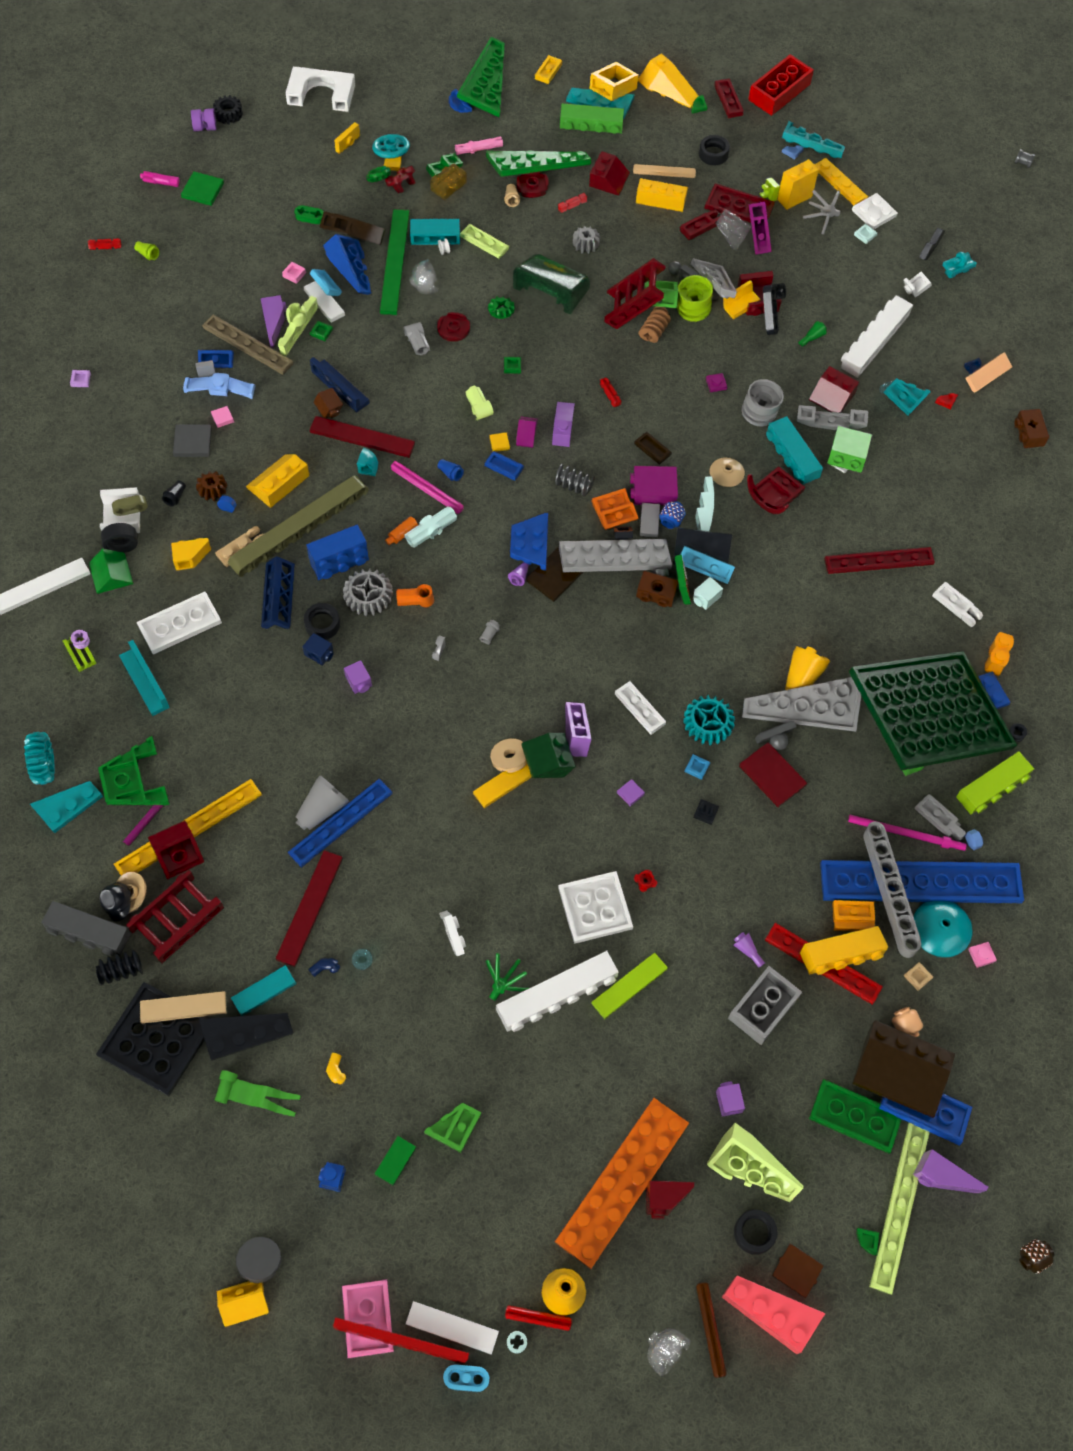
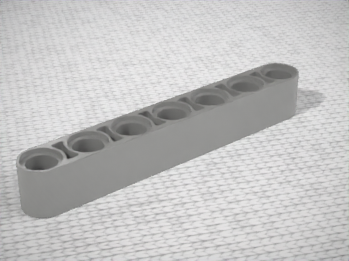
M874 821L868 825L863 838L898 951L903 957L911 958L920 949L921 939L885 827L882 823ZM870 831H875L878 836H874ZM876 849L882 850L884 854H879ZM882 867L887 868L890 873L884 872ZM888 886L894 887L896 892L890 891ZM894 905H899L902 911L896 910ZM900 924H905L908 930L902 929ZM906 943L912 944L914 949H909Z

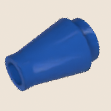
M441 459L437 467L451 481H459L462 478L464 470L461 465Z

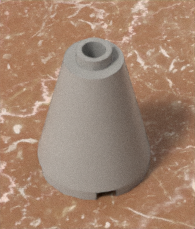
M320 775L295 816L298 819L295 823L303 830L306 828L311 830L344 807L349 800Z

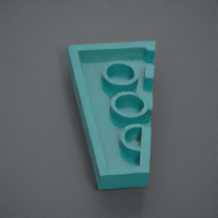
M571 88L566 102L575 105L624 109V119L635 95L626 94L614 101H610L593 90Z
M788 122L782 138L787 142H796L804 148H813L816 152L827 153L833 158L842 157L845 146L830 139L822 140L819 134H809L806 132V128L801 126L796 128L793 126V122Z

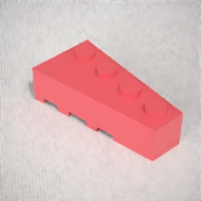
M740 1276L733 1278L722 1295L724 1300L795 1354L803 1351L825 1313Z

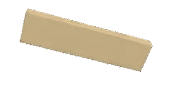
M225 991L140 1001L141 1023L227 1014Z

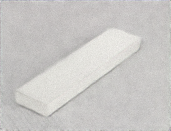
M414 1301L406 1321L408 1326L492 1355L499 1333L497 1330Z

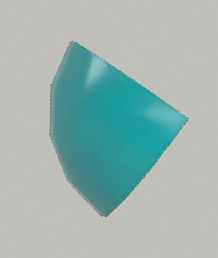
M363 448L357 462L358 473L375 476L379 462L376 455L367 448Z

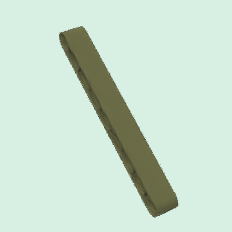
M356 475L350 477L233 554L229 558L228 564L239 577H243V574L251 572L259 566L258 564L266 562L273 557V554L281 552L288 547V544L296 542L303 537V534H308L317 528L318 524H323L332 518V515L338 514L347 505L353 504L362 495H366L369 490L368 487Z

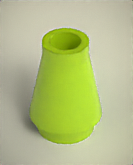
M140 241L136 242L135 250L147 260H156L159 257L160 252L156 245Z

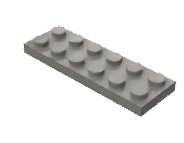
M666 539L559 541L563 572L633 571L665 568L671 570L672 567Z

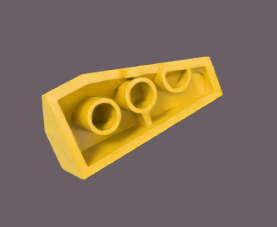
M659 54L651 59L638 78V82L646 89L658 92L663 97L667 96L674 99L675 102L689 108L692 107L694 100L698 97V94L676 66L663 54Z

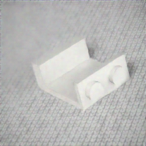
M137 487L100 490V497L103 502V523H100L101 531L110 524L127 523L132 525L137 533H140V512L116 516L112 509V503L115 500L139 495Z

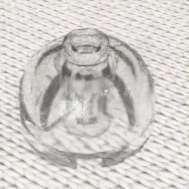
M429 259L417 263L413 267L412 277H410L412 287H416L418 292L425 295L439 292V286L435 287L437 277L432 264L429 263Z
M673 1328L664 1329L660 1333L655 1331L648 1339L650 1346L647 1350V1359L650 1366L662 1378L663 1374L669 1373L682 1358L681 1350L683 1347L687 1350L691 1340L682 1332Z

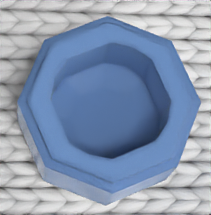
M974 829L966 833V842L971 849L976 850L983 846V838L980 832Z

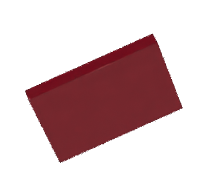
M769 742L739 764V767L777 807H780L807 785V782Z

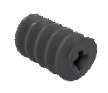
M561 463L556 473V485L560 486L562 484L564 489L567 487L569 491L575 489V493L581 492L582 496H586L594 484L595 476L591 480L588 473L582 477L583 471H580L577 475L576 468L569 472L570 466H567L564 470L563 463Z

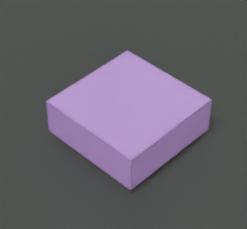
M72 370L71 387H89L90 370Z

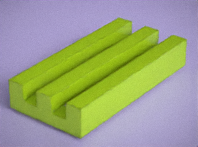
M71 637L69 640H62L79 672L97 664L87 646L84 649L91 660L89 663H87L81 650L75 648L84 664L80 666L69 646L72 643ZM79 637L77 640H80V642H81V641H83L84 639H83V637H82V639Z

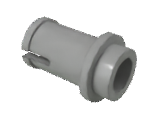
M494 620L486 623L487 627L479 638L481 642L488 645L491 643L495 633L500 630V624Z

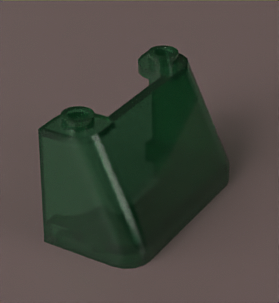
M541 254L532 255L518 264L513 271L514 289L521 291L524 287V289L528 290L532 286L557 298L556 304L561 303L564 306L563 312L570 315L590 288L589 278L585 274L579 273Z

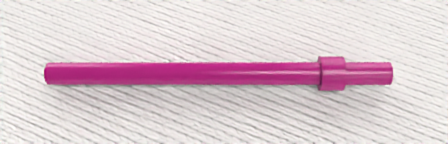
M849 815L848 822L868 827L874 820ZM882 823L886 832L938 844L946 849H949V847L962 851L966 849V843L951 840V837H939Z

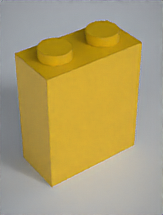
M810 160L804 161L783 172L777 200L786 210L812 198V191L815 187L819 169Z

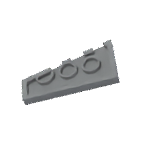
M692 259L691 265L694 269L711 282L713 289L721 297L735 298L737 291L723 266Z

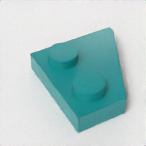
M896 378L883 393L908 416L931 391L916 388V385L907 384Z

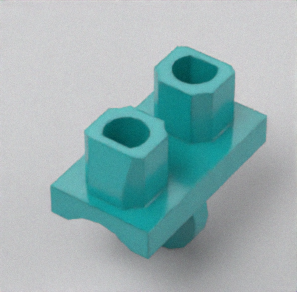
M962 251L957 253L956 257L944 261L942 264L946 269L945 274L949 278H953L962 272H968L969 269L977 265L976 261L971 259L968 252L964 253Z

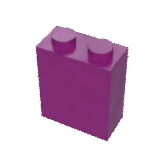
M634 466L633 473H630V484H633V488H630V498L634 499V505H642V503L665 505L667 502L677 501V467Z

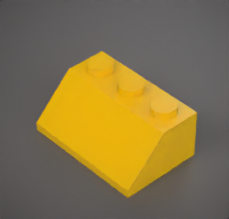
M640 178L636 203L683 212L689 187Z
M285 454L250 482L246 488L271 508L309 477L308 465L296 454Z

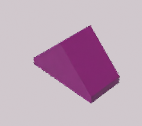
M520 417L516 446L533 448L538 423L537 418Z

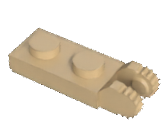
M254 526L246 534L244 533L215 552L226 568L230 566L228 564L229 558L253 542L251 538L259 534L260 529L258 526ZM262 533V534H259V536H256V537L254 538V540H256L257 538H259L260 536H262V535H264V534H263V533Z

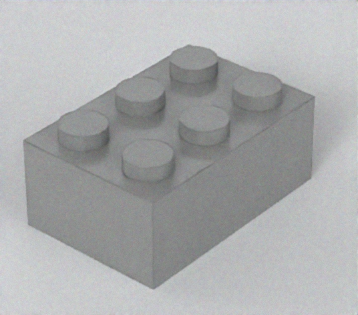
M768 966L732 1010L728 1019L762 1045L798 1000L802 991Z

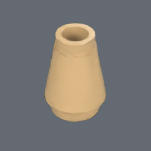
M509 184L506 187L504 200L509 207H516L520 202V195L514 184Z

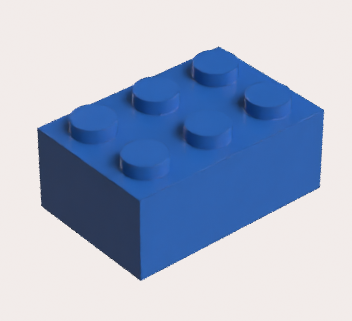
M358 524L306 544L309 561L318 580L328 579L338 572H346L350 567L355 565L361 566L369 560L367 542Z

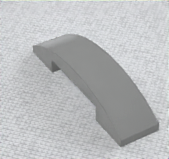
M799 405L797 421L816 428L837 430L838 426L856 430L867 427L868 411L851 409L850 414L816 411L814 406Z

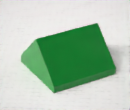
M102 548L89 562L97 594L133 584L125 553Z

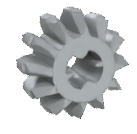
M584 226L583 229L578 227L577 231L573 234V246H575L576 251L581 249V253L587 251L589 254L590 250L595 252L596 248L600 245V234L597 233V229H592L591 226L589 228Z

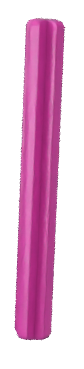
M398 461L393 462L391 465L392 471L446 507H451L455 513L460 514L463 511V504Z

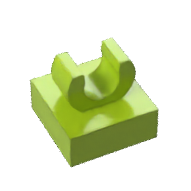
M768 178L766 183L761 186L764 192H761L760 196L771 201H777L780 186L772 178Z

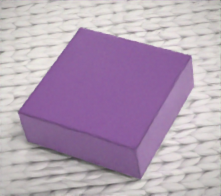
M632 779L617 790V794L629 806L633 805L645 794Z

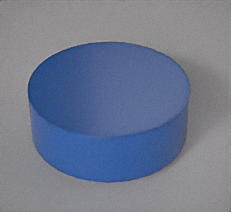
M221 496L217 506L223 511L232 513L236 507V502L229 496Z

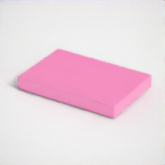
M387 1280L342 1286L345 1320L392 1332ZM346 1333L348 1358L394 1352L393 1345Z

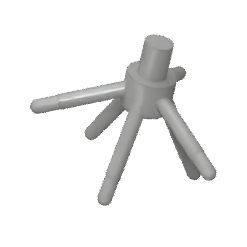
M815 190L812 191L824 206L810 201L809 204L821 209V212L805 215L803 219L827 216L822 234L825 233L829 218L840 215V211L834 206L840 191H837L831 205H828Z

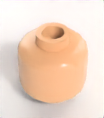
M905 1007L894 1013L895 1016L892 1018V1023L895 1029L914 1037L920 1035L919 1031L923 1028V1023L916 1010Z

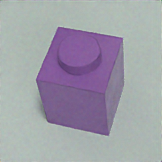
M361 660L344 668L345 677L355 694L358 692L364 693L372 686L371 678Z
M725 1082L720 1084V1087L716 1090L721 1116L743 1113L745 1106L739 1083Z

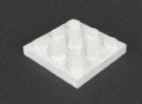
M617 871L558 885L574 944L633 929Z

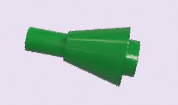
M816 321L806 336L798 343L803 347L808 342L826 335V325L823 322Z

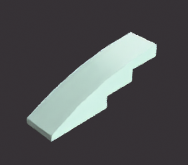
M712 476L705 477L704 492H701L699 500L700 508L696 510L695 519L698 530L710 531L714 510Z

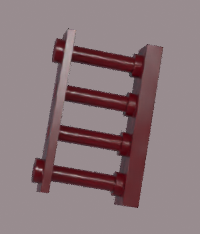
M653 258L608 289L607 293L615 298L614 310L605 316L604 322L618 329L662 300L664 293L656 288V275L664 271L666 266ZM649 281V286L644 289L645 283ZM637 289V295L632 297L633 291ZM626 297L625 303L621 305V299Z
M190 870L180 874L169 888L143 911L132 916L126 925L132 934L138 929L156 947V951L153 954L161 964L224 909L222 902L217 897L209 900L192 883L195 878ZM184 888L203 905L197 914H193L176 897ZM168 902L187 919V923L181 928H178L160 910ZM153 915L172 933L166 942H162L144 924Z

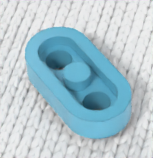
M451 1365L445 1370L443 1375L445 1385L452 1390L481 1392L489 1384V1374L482 1367ZM453 1373H458L460 1376L457 1382L451 1381ZM476 1375L482 1377L480 1384H475L473 1381Z

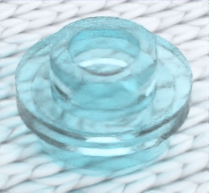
M365 949L357 950L352 956V963L359 970L369 968L373 961L371 953ZM360 957L366 958L364 963H360L358 960Z

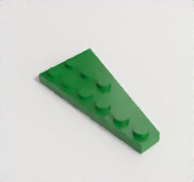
M490 37L458 91L457 98L499 117L505 43Z
M486 151L487 159L501 177L591 165V158L584 151Z

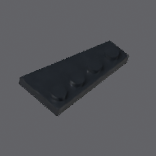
M287 1013L199 1019L211 1061L293 1034Z

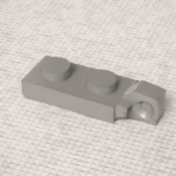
M930 794L916 805L915 810L947 837L952 836L959 842L965 837L966 832L960 828L959 819Z

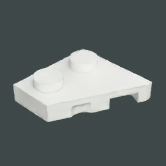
M447 910L439 913L441 919H443L454 954L456 956L465 954L463 948L466 947L463 936L458 935L457 928L460 927L456 916L452 917V914Z

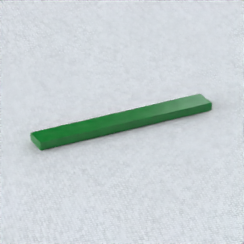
M393 209L380 314L397 315L410 215L409 210Z

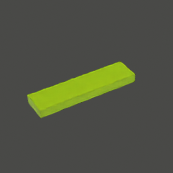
M653 953L593 1000L591 1004L605 1020L667 971L668 967L656 953Z

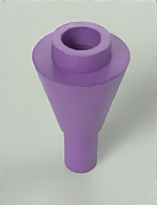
M523 562L508 574V579L513 585H524L529 564Z
M742 932L734 939L736 943L733 946L751 958L758 968L765 963L758 955L749 933L745 935Z

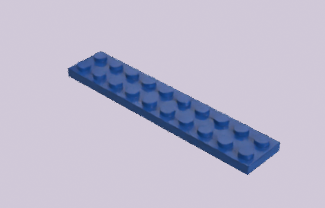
M821 860L823 901L883 902L871 861ZM896 861L908 902H1024L1019 863ZM882 867L884 872L890 873L887 868ZM888 886L890 891L896 892L894 887Z

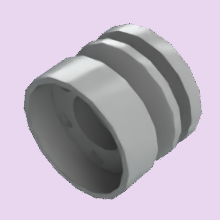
M768 379L754 381L749 386L741 408L745 420L755 426H767L769 423H772L784 398L780 386Z

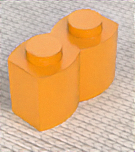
M1003 632L997 634L989 648L985 672L993 671L996 676L1002 673L1009 662V652L1014 644L1012 635Z

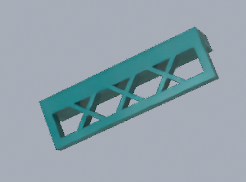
M134 640L128 642L131 650L120 654L119 657L151 715L154 716L170 707Z

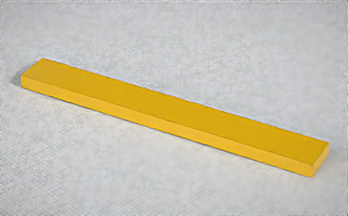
M249 779L191 815L185 821L195 838L262 796V793L252 779ZM150 842L114 863V866L122 876L127 872L138 873L158 861Z

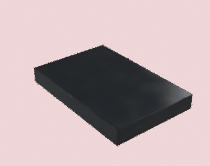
M678 528L673 564L676 565L675 556L681 554L684 545L728 563L732 534Z

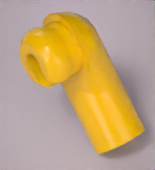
M337 1053L331 1054L326 1072L333 1083L343 1084L346 1080V1075L341 1073L338 1067L342 1056Z

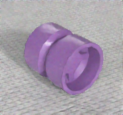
M214 108L204 109L203 112L200 109L191 110L194 131H203L204 128L207 131L216 130Z

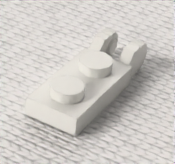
M944 582L932 595L960 619L962 618L970 627L976 624L972 616L977 620L983 617L982 612L971 601L947 582Z

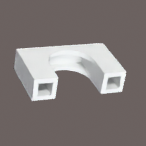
M293 66L286 90L288 105L303 106L308 90L316 86H327L334 90L332 96L333 110L349 111L355 88L354 74Z

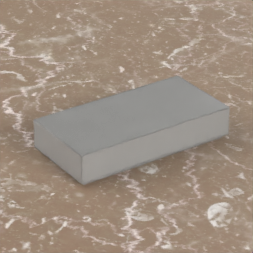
M642 503L640 536L658 537L660 504Z

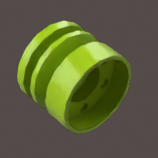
M691 275L685 277L679 283L677 311L683 319L697 322L709 316L712 306L713 286L707 278L700 275Z

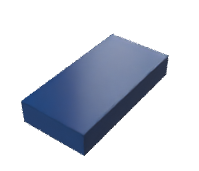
M495 451L491 453L484 463L485 467L514 481L524 468V465Z

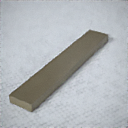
M214 314L202 325L205 330L282 375L293 365L291 359Z

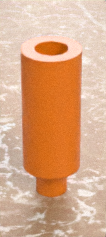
M411 516L388 533L389 537L385 540L386 543L390 546L392 543L397 544L405 538L407 532L418 526L417 521Z

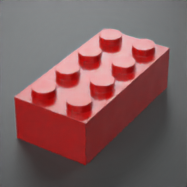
M790 54L751 85L748 100L772 116L811 84L814 69Z

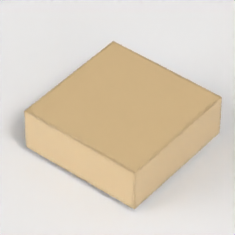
M920 962L904 975L917 991L933 979V976Z

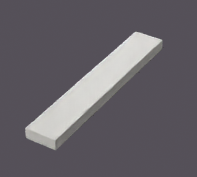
M79 558L0 594V615L90 575V571L83 558Z

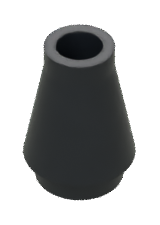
M178 480L164 491L162 496L163 502L168 506L177 505L186 488L185 483Z

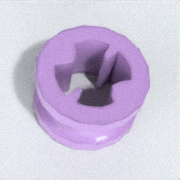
M76 630L71 635V641L77 649H84L90 643L88 634L83 630ZM79 637H80L81 639H82V637H83V639H84V640L81 641V642H80V640H79V642L77 641V639H78Z

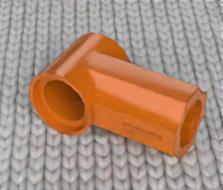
M427 584L420 585L417 588L397 589L396 591L398 606L420 605L422 607H430L434 603L432 588Z

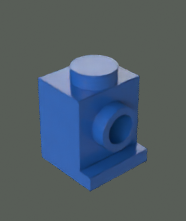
M327 1162L320 1171L319 1187L340 1192L346 1172L345 1167Z

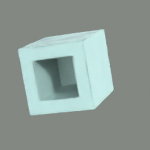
M709 577L695 589L693 595L694 602L706 610L721 598L723 588Z

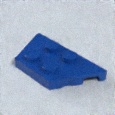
M548 513L512 525L511 558L522 560L529 565L532 563L537 564L542 570H546Z

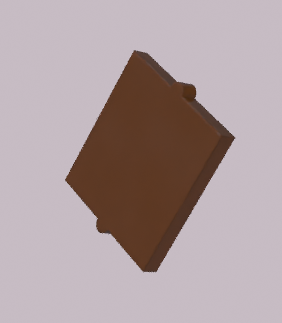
M789 1244L783 1257L779 1258L780 1262L772 1276L804 1298H807L813 1285L817 1284L816 1279L824 1265L792 1244Z

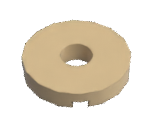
M505 739L497 743L491 750L490 758L493 766L498 771L502 772L503 770L507 771V773H513L522 769L527 764L521 745L523 742L518 739ZM508 754H514L513 757L506 758Z

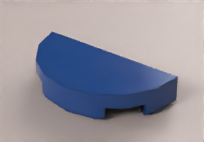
M457 89L453 90L449 97L451 108L458 112H471L472 107L467 102L457 98Z

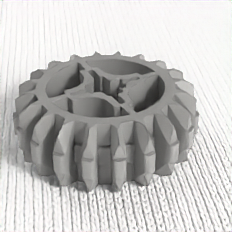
M370 568L368 572L362 569L361 573L355 571L354 576L349 575V581H345L343 598L352 612L357 610V614L360 615L363 611L365 616L368 615V612H371L374 616L376 610L381 613L382 608L387 609V604H391L393 588L390 580L385 578L384 573L379 574L378 570L372 572Z

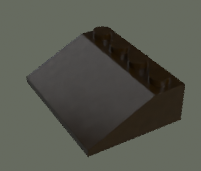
M874 1021L867 1033L852 1084L934 1118L952 1069L955 1053Z

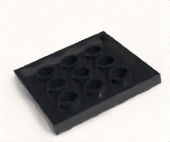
M143 982L96 1053V1056L161 1093L170 1096L205 1040L199 1019L210 1018L202 1016L176 1019L170 1025H164L162 1021L141 1023L140 1001L171 997ZM136 1024H143L144 1029L141 1033H133V1028ZM184 1025L191 1026V1031L187 1035L180 1034V1029ZM154 1034H161L162 1039L159 1043H151V1037ZM125 1042L132 1043V1048L128 1052L121 1051V1046ZM173 1043H178L180 1045L178 1052L169 1053V1046ZM143 1052L150 1053V1057L146 1062L139 1061V1056ZM160 1062L168 1063V1067L164 1072L157 1071V1065Z

